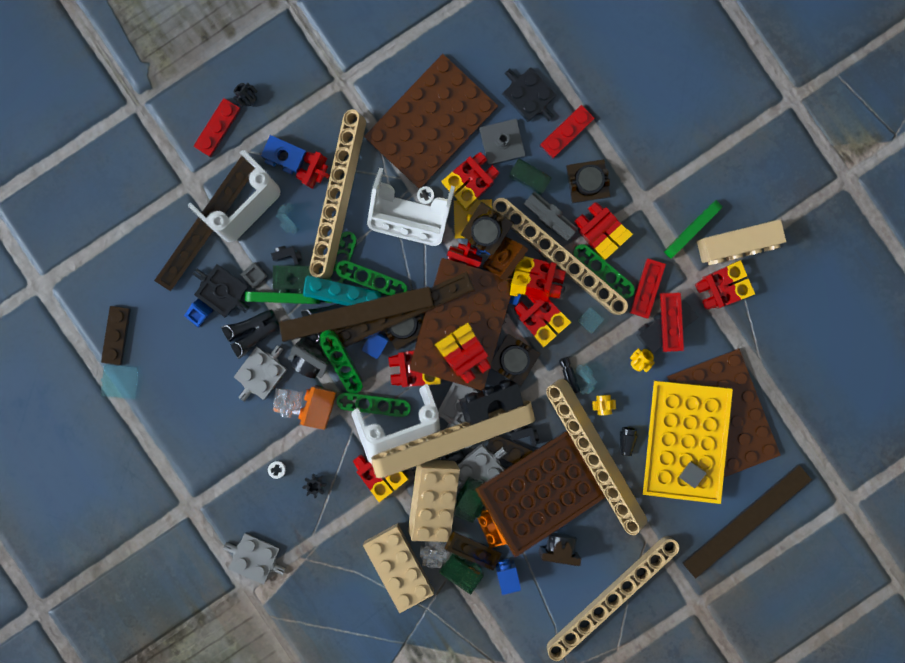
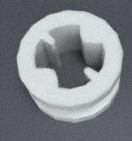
M427 186L420 188L417 192L418 201L424 205L430 204L434 199L433 190ZM426 190L427 193H431V197H428L429 200L425 201L424 198H420V194L423 195L422 191Z
M275 461L268 467L269 475L275 479L281 478L286 472L285 465L280 461ZM276 464L280 465L279 468H282V472H279L278 475L272 472V468H275Z

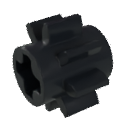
M240 83L233 91L236 95L233 99L242 107L244 105L249 107L257 100L255 93L258 91L249 83Z
M314 473L311 480L307 477L304 479L307 485H304L302 488L307 489L306 496L314 494V498H317L318 492L321 494L325 493L322 487H325L327 483H322L323 476L316 478ZM317 482V488L313 490L311 483Z

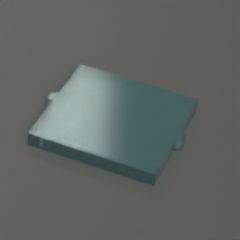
M104 364L103 378L100 380L102 382L101 396L135 399L136 385L139 384L137 382L138 368Z

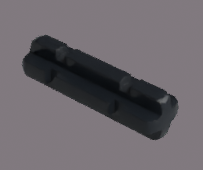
M568 357L560 359L559 363L563 367L562 372L565 380L570 384L575 394L580 392L579 385L576 384L577 379L573 368L570 367V359Z

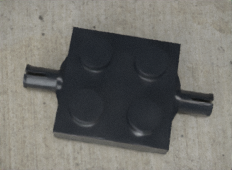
M531 67L518 77L511 69L504 73L512 83L502 95L527 122L540 113L548 121L554 117L547 109V106L557 95Z
M216 264L208 274H204L198 268L195 270L196 272H193L192 275L201 280L200 287L194 295L226 318L232 309L236 307L244 313L249 310L250 306L241 301L243 294L249 287L220 265Z

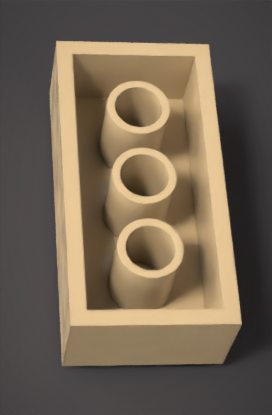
M780 219L698 240L697 245L702 263L708 262V265L724 262L725 257L729 261L743 257L742 253H745V256L761 253L762 248L764 252L781 248L780 244L785 243L786 238Z
M430 460L416 466L408 527L412 541H448L452 531L460 469L455 461Z
M398 523L364 541L363 547L399 613L434 595V589Z

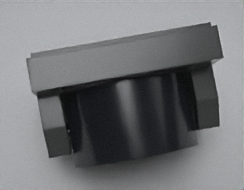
M307 337L301 338L292 347L288 357L289 360L293 361L291 363L292 367L300 374L309 378L319 377L321 379L331 364L322 347L318 344L314 345L313 341Z

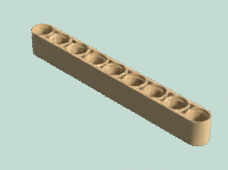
M348 110L343 116L309 271L311 275L325 280L329 279L333 274L366 127V119L356 110ZM357 117V121L352 124L354 118ZM353 136L352 141L348 143L349 138ZM349 154L348 159L344 161L345 156ZM345 173L344 178L340 180V176ZM340 192V196L336 199V194ZM336 210V215L332 217V212ZM332 229L331 235L327 236L328 231ZM328 248L327 253L323 255L324 249ZM323 266V272L319 274V269Z
M498 198L494 201L492 209L497 211L496 204H505L506 210L499 213L510 219L512 215L520 217L521 222L518 225L513 224L511 227L514 232L550 262L557 263L556 267L558 269L566 271L565 275L614 315H621L627 311L628 303L622 296L505 198ZM532 227L535 230V236L528 237L525 234V229ZM543 239L547 240L550 243L549 249H542L540 241ZM556 252H562L564 254V260L562 262H558L555 260L554 256ZM571 264L578 266L579 272L577 274L570 272L569 267ZM586 276H590L593 279L591 287L584 284ZM600 289L607 290L608 296L606 299L599 297ZM616 301H620L623 306L619 312L613 307Z
M564 379L557 380L547 388V397L624 530L630 535H637L647 524V518L570 384Z
M523 401V406L507 412L499 409L488 413L489 419L471 425L468 422H463L375 454L371 457L375 475L377 478H384L533 423L536 419L531 401Z
M664 536L548 642L547 652L549 657L554 661H560L679 552L677 541L672 537ZM673 542V548L668 551L665 550L666 543ZM659 555L657 563H651L652 556ZM645 568L644 575H636L638 569ZM625 581L631 582V586L628 589L622 588V584ZM611 594L617 595V599L614 602L608 601V597ZM602 607L603 612L600 615H595V608ZM583 620L589 621V625L585 628L579 626ZM569 633H573L575 635L574 639L571 641L565 639L566 635ZM555 646L561 648L560 652L556 654L552 653L551 649Z

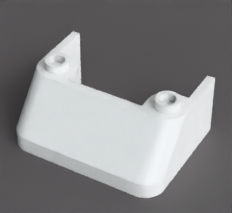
M243 150L240 154L255 168L250 173L249 182L256 191L230 218L221 211H214L206 218L191 202L188 204L192 211L227 242L236 241L280 196V188L275 181Z
M379 168L372 188L367 221L368 227L376 232L431 246L441 244L455 186H451L448 199L435 198L431 206L394 197V188L389 184L381 182L383 168Z
M428 384L419 389L425 405L419 410L421 424L385 436L383 429L379 425H364L359 408L354 409L351 413L367 459L371 464V457L375 454L440 431L438 410Z

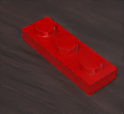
M223 98L193 147L211 157L241 109Z
M582 105L579 106L540 146L553 159L595 118Z
M646 259L629 312L630 314L649 319L666 264Z
M681 292L661 293L663 352L684 351Z

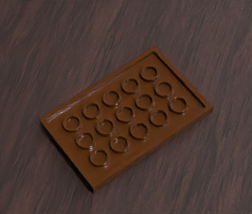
M442 54L370 129L364 138L420 189L498 108V105Z
M441 258L433 286L468 272L475 291L425 312L409 370L482 391L485 387L490 368L481 373L476 365L470 369L476 378L466 383L460 376L455 374L435 344L468 323L487 353V360L491 366L511 297L512 279L508 278L504 281L491 272Z
M740 349L732 350L667 376L669 382L733 389L724 477L781 456Z
M567 430L475 488L514 557H518L606 498Z

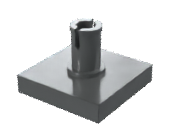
M517 119L479 127L488 166L525 157Z

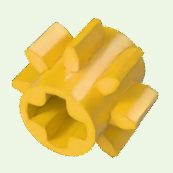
M638 348L630 357L632 367L639 372L642 370L648 372L655 364L653 361L654 355L648 349L641 351Z
M611 395L596 396L597 401H592L593 410H597L598 415H611L612 409H616V400H611Z

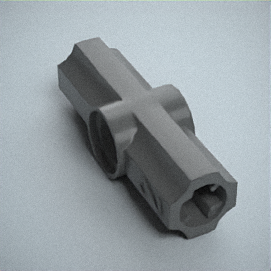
M535 191L524 203L527 208L538 216V219L546 227L553 229L564 240L568 241L578 228L566 219L556 206L549 204Z

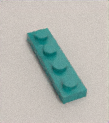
M307 275L303 296L349 306L381 298V292Z

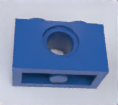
M270 135L261 157L265 159L264 163L272 167L279 165L283 167L282 171L292 175L293 172L297 173L302 167L306 150ZM282 152L288 153V158L285 161L279 160V155Z
M504 559L499 561V564L496 565V571L502 595L521 591L514 560Z

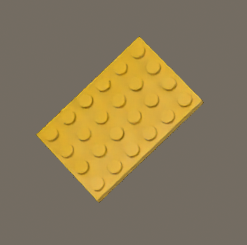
M654 380L643 495L721 504L732 388ZM690 461L706 472V475L696 488H693L679 478V475Z

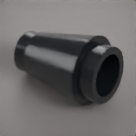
M622 427V431H620L621 455L632 456L639 435L636 428Z

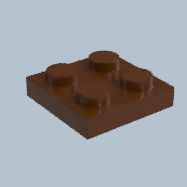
M505 236L494 255H490L482 267L506 281L512 275L518 263L524 258L528 249Z

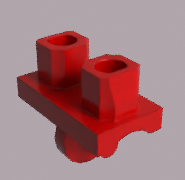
M317 151L315 153L306 152L304 162L310 164L307 171L300 168L296 177L304 185L313 189L316 182L321 183L323 177L327 179L330 177L326 173L328 166L325 165L327 158Z
M469 240L467 245L459 243L458 248L450 246L447 253L448 260L458 263L460 260L474 268L480 267L483 257L476 255L477 249L470 247Z

